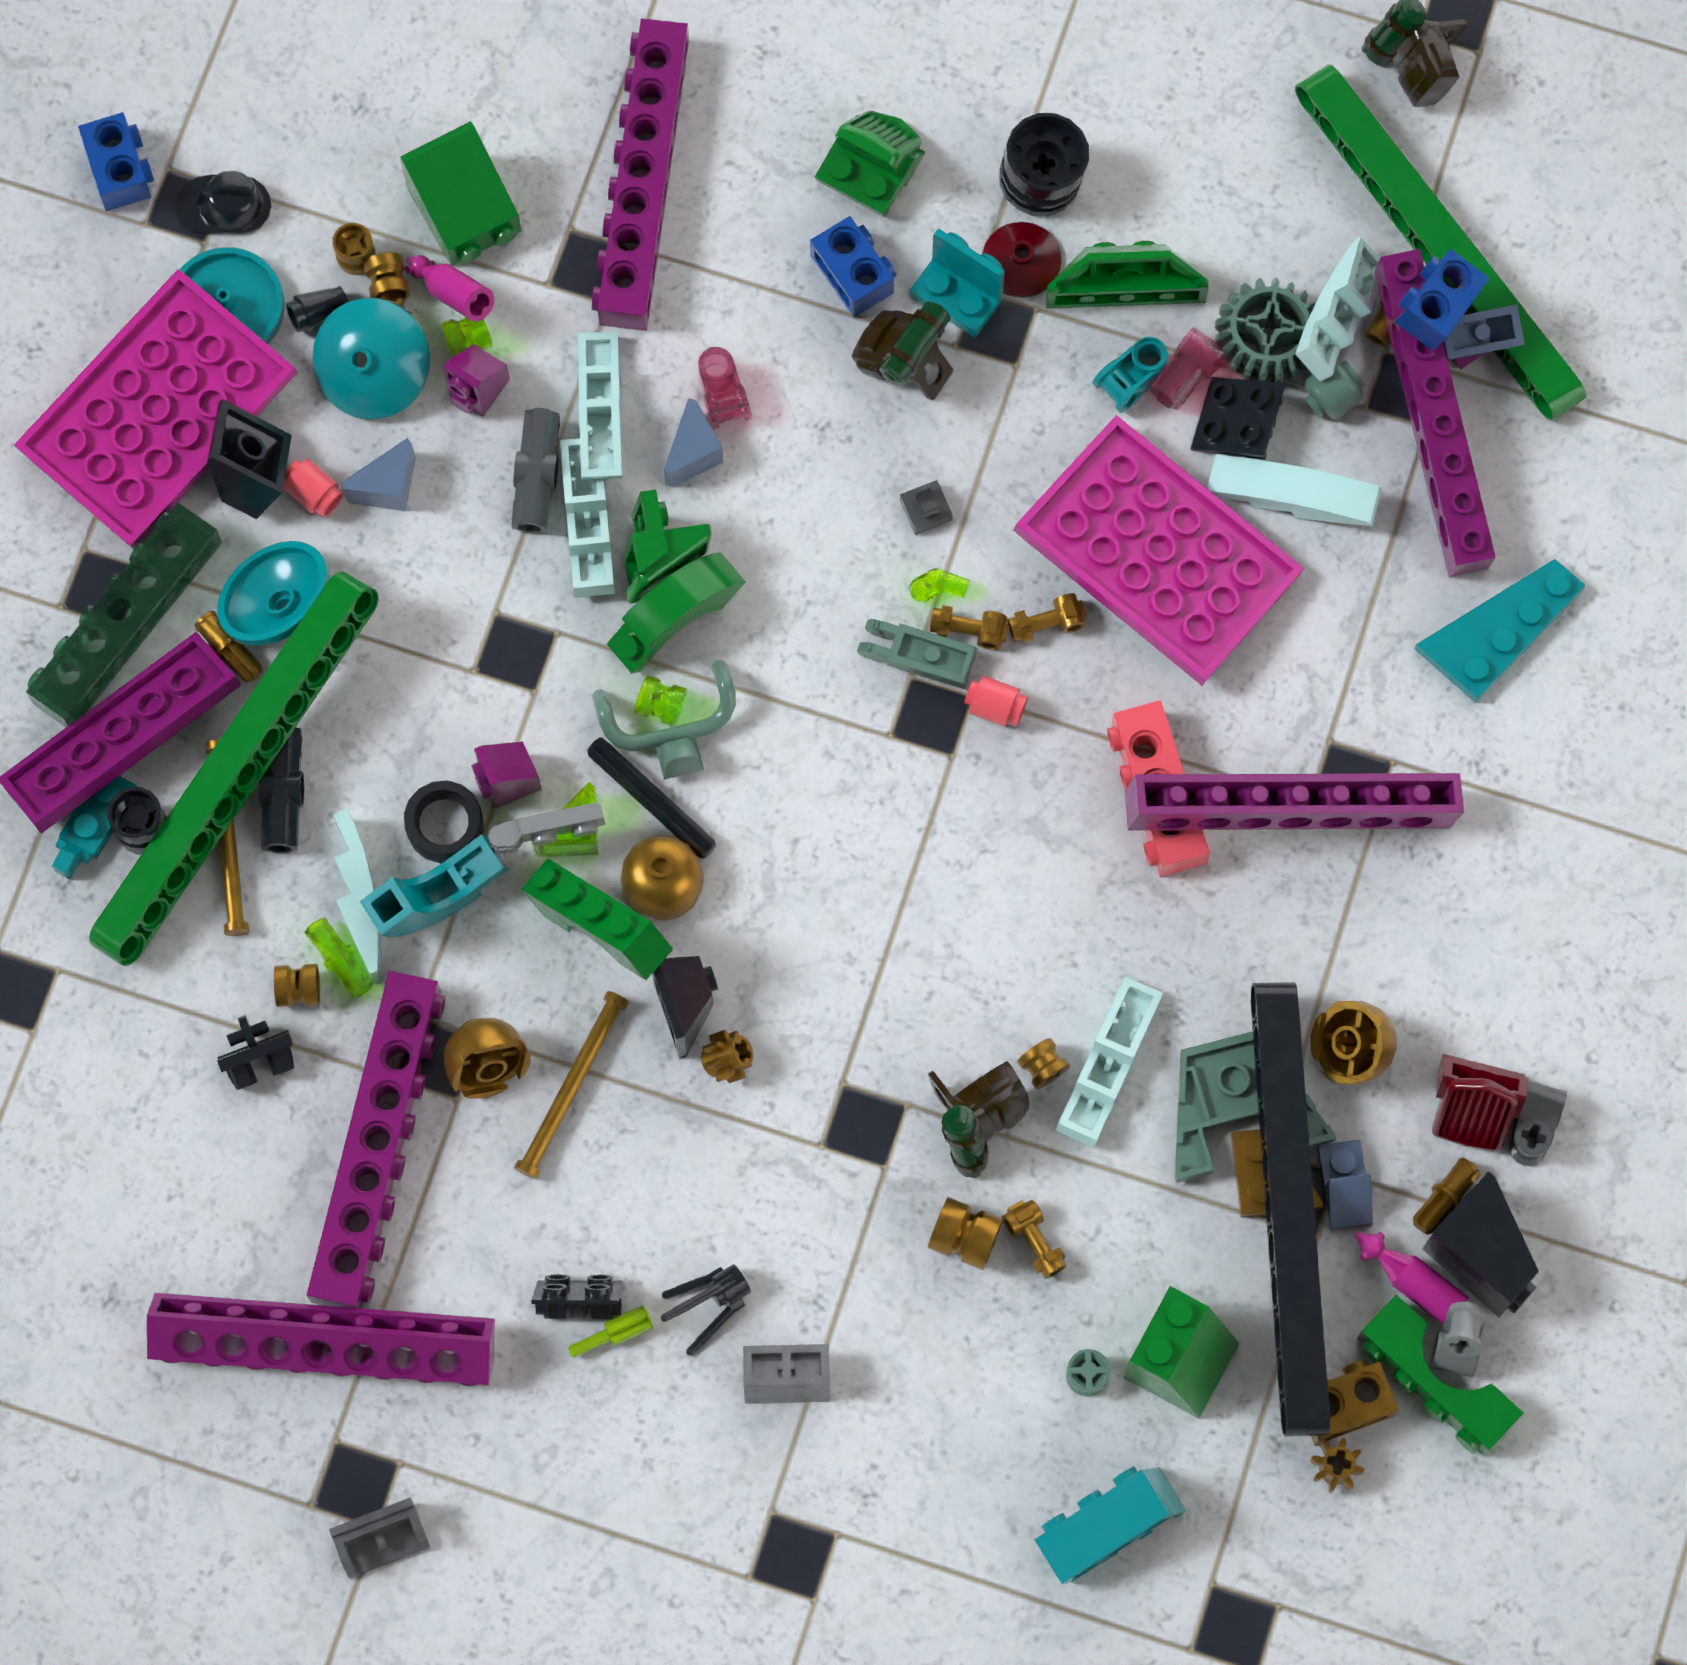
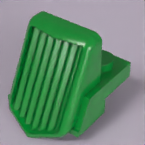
M866 111L860 115L856 114L854 118L840 125L835 134L836 140L817 171L815 179L885 218L903 186L906 187L925 151L919 148L922 144L920 136L901 118L875 111Z
M656 489L641 491L631 514L635 533L631 534L623 554L629 585L626 589V594L630 604L638 602L651 589L680 568L701 558L707 552L712 535L710 524L664 530V526H668V512L665 502L658 501Z

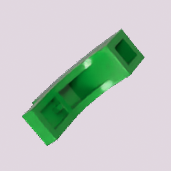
M721 552L706 555L692 561L668 576L644 595L621 618L625 623L607 642V645L631 674L641 672L676 632L705 613L723 609L746 581Z

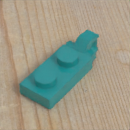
M119 776L74 809L55 844L56 848L60 849L52 864L56 873L70 880L81 861L89 864L93 858H98L113 833L107 818L110 801L119 791L129 787H137L136 784Z

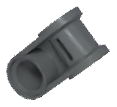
M1528 1080L1526 1101L1519 1118H1516L1509 1143L1511 1157L1517 1163L1523 1166H1534L1544 1159L1559 1124L1567 1091ZM1527 1136L1535 1138L1534 1149L1527 1147Z

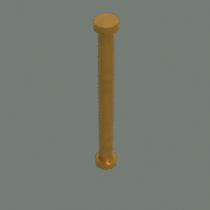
M220 739L208 741L206 743V753L210 754ZM233 819L219 840L227 923L223 926L224 934L227 936H239L249 933V923L244 921Z
M612 991L606 992L603 998L606 1001L523 1160H517L514 1169L521 1174L536 1179L540 1173L537 1169L620 1010H626L629 1001L621 995Z

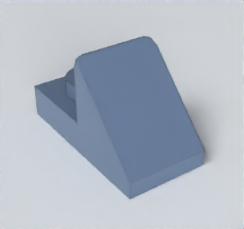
M1517 305L1463 315L1447 339L1443 341L1447 360L1525 345Z
M1360 1139L1318 1145L1317 1153L1330 1231L1373 1225L1371 1176L1366 1174Z

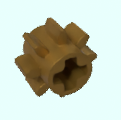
M722 1030L709 1035L711 1044L703 1046L701 1062L707 1074L716 1077L717 1082L727 1080L728 1083H732L746 1078L743 1069L752 1067L753 1049L750 1042L745 1037L739 1036L738 1031L728 1034L726 1030Z
M1342 1438L1338 1446L1331 1448L1327 1441H1323L1321 1443V1450L1325 1454L1324 1457L1312 1456L1310 1459V1463L1319 1466V1472L1313 1478V1481L1318 1482L1324 1479L1329 1483V1493H1332L1337 1485L1342 1483L1350 1491L1354 1487L1350 1475H1362L1365 1471L1361 1466H1357L1355 1461L1362 1451L1357 1449L1351 1452L1345 1448L1346 1438ZM1335 1456L1341 1457V1465L1348 1467V1469H1343L1340 1475L1333 1474V1466L1327 1464Z

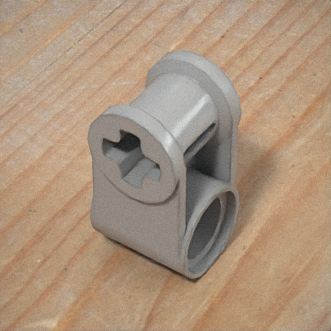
M1465 1301L1450 1305L1442 1329L1438 1331L1435 1340L1431 1368L1474 1377L1482 1348L1480 1336L1486 1322V1312L1481 1306Z

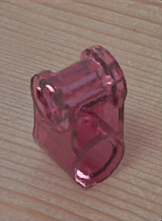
M710 347L704 350L698 360V373L704 404L712 429H719L720 424L744 418L745 421L751 420L752 415L743 385L740 383L730 352L721 347ZM715 364L722 365L727 370L723 375L716 377L706 372L709 366Z

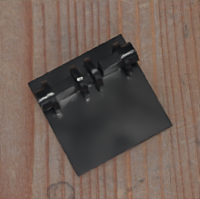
M1211 377L1190 448L1191 451L1243 455L1245 458L1265 460L1268 444L1273 435L1272 430L1276 425L1279 406H1281L1283 401L1282 396L1286 384Z
M564 1274L547 1275L545 1280L537 1281L531 1304H536V1315H544V1319H566V1304H569L570 1319H575V1304H582L583 1319L588 1318V1305H591V1319H613V1315L622 1314V1298H620L622 1281H613L612 1276L604 1274L590 1275L587 1277V1281H570V1276Z

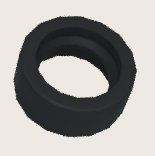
M448 780L434 781L419 788L408 800L404 812L405 831L414 850L426 860L442 864L484 832L481 807L475 795L462 784ZM449 799L456 801L464 807L468 815L466 833L452 844L438 845L430 842L420 830V817L423 810L437 800Z

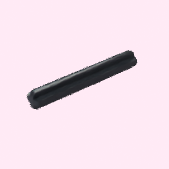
M599 737L589 746L587 750L588 756L679 840L688 844L699 858L704 859L712 853L716 847L715 839L604 738Z

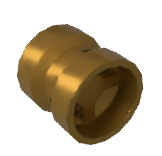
M354 222L346 223L335 231L332 243L339 267L351 275L365 273L364 261L376 255L369 230L362 224Z
M396 252L379 253L364 261L365 275L371 280V286L369 287L370 298L381 299V295H385L387 300L396 302L399 298L405 301L410 296L409 284L402 275L405 265L401 254Z
M304 964L300 969H292L288 965H276L274 967V996L277 1007H290L293 1002H303L306 1006L320 1004L318 964Z

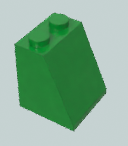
M472 121L400 156L407 190L450 265L454 266L460 262L463 264L469 263L478 258L483 250L495 244L498 246L505 245L512 241L517 233L522 231L519 214Z
M1170 1286L1128 1363L1124 1378L1199 1419L1234 1355L1239 1342L1209 1306Z

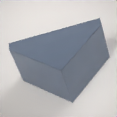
M690 398L687 400L664 468L665 485L671 487L724 462L723 448L697 401Z
M408 438L342 481L341 487L347 501L352 504L406 511L416 460L410 440Z

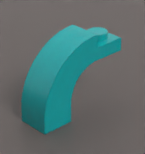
M481 834L448 860L422 875L410 879L392 877L363 898L360 903L381 936L399 937L420 931L451 916L482 896L480 891L509 870L499 853L492 849V845L489 843L490 840L487 839L488 836Z

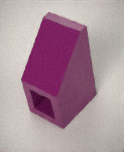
M474 344L449 359L443 366L452 404L465 413L470 414L471 411H474L484 417L510 380L507 364Z
M523 741L482 745L474 749L477 763L472 764L471 767L475 774V781L483 799L491 797L496 809L542 789L539 776Z

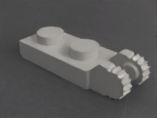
M595 802L503 822L501 825L497 824L492 829H489L490 832L487 833L489 836L487 839L490 840L489 843L492 845V849H495V852L506 854L507 851L509 853L517 852L523 842L532 841L534 846L550 844L557 841L556 835L573 832L574 837L588 836L597 833V827L606 824L601 804Z

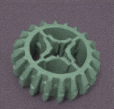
M1260 277L1256 280L1255 289L1244 283L1241 285L1240 294L1232 291L1228 295L1227 301L1229 304H1222L1219 308L1221 318L1216 319L1214 327L1216 331L1220 332L1215 337L1216 346L1223 347L1220 353L1222 360L1232 359L1230 364L1232 372L1240 368L1245 369L1243 375L1245 380H1249L1252 374L1259 375L1258 381H1266L1267 376H1272L1274 382L1282 383L1283 373L1294 380L1298 375V368L1304 371L1308 370L1295 353L1304 327L1316 303L1305 304L1308 298L1306 291L1300 292L1297 295L1293 294L1295 287L1293 282L1283 289L1279 287L1280 283L1277 277L1272 280L1271 286H1265L1264 281ZM1266 307L1265 311L1259 315H1248L1247 318H1242L1246 313L1254 309ZM1279 310L1287 313L1294 321L1285 319ZM1271 319V329L1274 332L1271 335L1269 344H1267V334L1264 333V330L1267 328L1268 320ZM1243 341L1254 344L1259 353L1251 350ZM1291 344L1296 345L1292 350L1284 354L1272 356V353L1280 347L1290 348Z

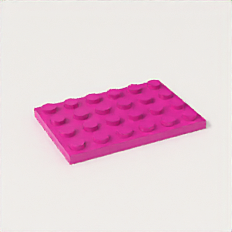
M177 269L21 436L14 446L131 549L135 550L209 470L207 459L218 403L224 399L258 417L298 372L280 354L182 271Z
M1117 415L1026 512L1013 529L1016 534L1201 686L1206 683L1305 569Z

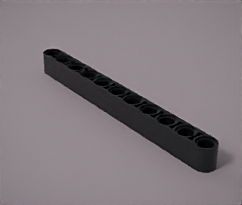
M1295 982L1252 983L1250 997L1281 1428L1284 1437L1325 1436L1329 1434L1330 1409L1298 991Z

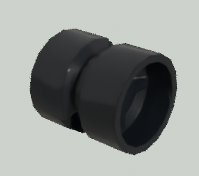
M129 787L119 791L113 796L107 811L109 824L119 842L126 850L139 855L143 853L167 818L157 797L143 787Z

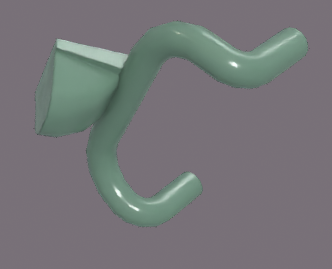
M717 660L711 666L720 695V704L712 716L641 735L624 733L615 721L607 692L603 689L596 690L592 695V700L599 725L605 737L616 747L627 751H645L656 748L664 780L704 770L696 738L720 730L731 719L736 706V691L726 662Z

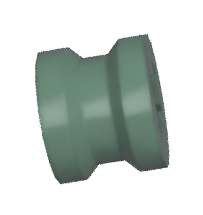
M1080 1350L1072 1356L1068 1363L1066 1371L1067 1384L1073 1392L1080 1396L1090 1397L1097 1395L1108 1382L1110 1374L1109 1363L1105 1356L1097 1350Z

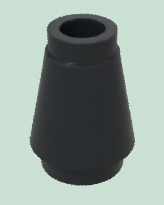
M337 286L335 288L294 295L293 300L286 303V310L293 327L298 333L304 330L310 333L321 326L334 310L348 303V299L342 287Z

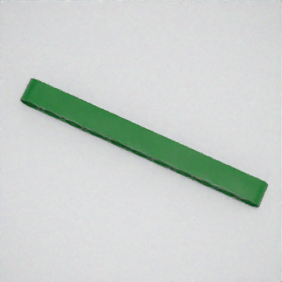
M1328 64L1295 86V92L1303 108L1414 250L1420 249L1423 262L1427 264L1433 256L1440 260L1451 248L1489 277V280L1466 310L1467 313L1472 314L1517 305L1525 345L1493 352L1542 415L1552 421L1586 398V392L1579 378L1334 66ZM1443 276L1444 282L1449 281L1452 288L1456 289L1454 282L1448 277Z
M343 571L337 572L328 580L94 923L89 935V942L92 947L123 966L131 965L141 956L374 613L379 601L376 589Z

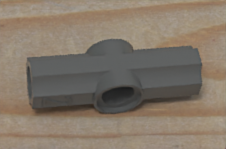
M547 408L525 410L521 449L516 452L513 484L516 491L513 501L511 525L512 529L521 531L524 534L537 535L547 532L551 492L555 491L557 484L558 455H556L560 429V414Z

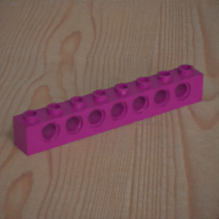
M641 18L639 33L632 32L630 56H635L634 68L626 69L624 91L630 92L628 104H621L619 128H624L623 141L616 140L613 159L614 164H619L617 177L611 176L609 181L608 200L614 201L612 214L605 213L603 237H608L607 249L599 250L597 274H603L601 287L594 286L592 295V311H598L600 326L647 331L689 47L688 23ZM653 61H661L665 64L658 69H652L647 66ZM647 97H656L660 100L653 105L642 103ZM642 133L654 135V138L649 141H640L636 137ZM637 169L649 171L648 175L641 178L631 175ZM633 205H639L644 208L638 214H629L625 211ZM625 242H635L639 245L632 251H625L620 248ZM622 278L633 281V284L627 288H619L614 285L616 281Z
M1420 249L1380 257L1374 273L1448 576L1453 577L1489 569L1496 555L1443 342L1432 351L1395 323V320L1403 311L1398 306L1400 300L1411 286L1418 289L1425 280L1419 276L1424 268ZM1421 306L1423 313L1428 318L1434 319L1431 310Z
M1460 773L1136 774L1124 791L1128 831L1450 829L1464 813Z
M388 971L306 1294L311 1303L324 1306L362 1308L363 1302L368 1304L371 1302L375 1287V1278H370L373 1262L381 1261L385 1247V1237L380 1236L384 1220L391 1221L396 1197L390 1196L394 1180L400 1181L404 1172L406 1156L400 1155L404 1139L411 1140L414 1132L416 1116L411 1115L414 1099L421 1100L424 1092L426 1075L421 1074L424 1059L430 1060L432 1058L435 1047L436 1035L431 1034L434 1019L441 1020L445 1007L446 995H441V989L436 980ZM405 1014H417L420 1017V1021L415 1028L405 1030L398 1026L399 1020ZM405 1053L410 1056V1061L405 1068L394 1070L388 1067V1062L393 1055ZM387 1093H395L400 1096L398 1105L391 1110H383L378 1107L380 1098ZM378 1133L387 1134L390 1137V1141L384 1149L374 1151L368 1148V1142L373 1135ZM371 1173L380 1177L379 1184L374 1190L365 1192L358 1189V1182L362 1176ZM357 1214L368 1216L369 1224L365 1230L357 1233L348 1230V1222L353 1216ZM346 1255L357 1256L359 1264L356 1270L348 1274L337 1271L338 1262L342 1257Z
M154 1293L146 1315L147 1359L162 1360L165 1363L190 1362L204 1363L211 1367L230 1365L243 1366L252 1370L269 1368L289 1370L294 1373L322 1372L332 1373L336 1376H374L382 1380L392 1378L413 1379L423 1383L440 1381L460 1383L464 1386L489 1385L494 1364L495 1318ZM231 1334L238 1335V1336H240L241 1338L234 1337V1336H232ZM274 1338H280V1339H282V1340H284V1341H279V1340H276V1339H274ZM316 1341H322V1342H325L326 1344H321V1343H318V1342H316ZM359 1344H364L369 1347H362ZM401 1347L409 1348L411 1351L404 1350ZM444 1351H451L455 1354H449Z

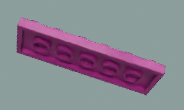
M195 632L0 776V784L42 834L239 688L241 683L200 635Z

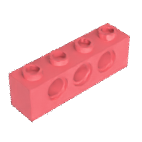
M1161 700L1113 713L1112 727L1107 728V735L1112 751H1120L1124 765L1119 766V773L1124 789L1127 788L1136 774H1185ZM1139 745H1147L1154 750L1155 755L1151 758L1143 759L1138 757L1133 749ZM1145 830L1148 842L1143 843L1145 856L1150 867L1156 865L1159 877L1208 863L1210 851L1203 830H1180L1174 835H1165L1160 830Z

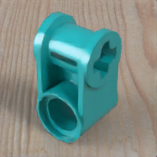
M1151 336L1143 337L1121 356L1101 369L1093 379L1092 384L1097 389L1102 388L1116 402L1115 408L1118 412L1122 413L1132 407L1146 391L1164 377L1167 369V347L1158 338ZM1144 355H1153L1158 358L1159 362L1154 366H1145L1140 363L1139 359Z

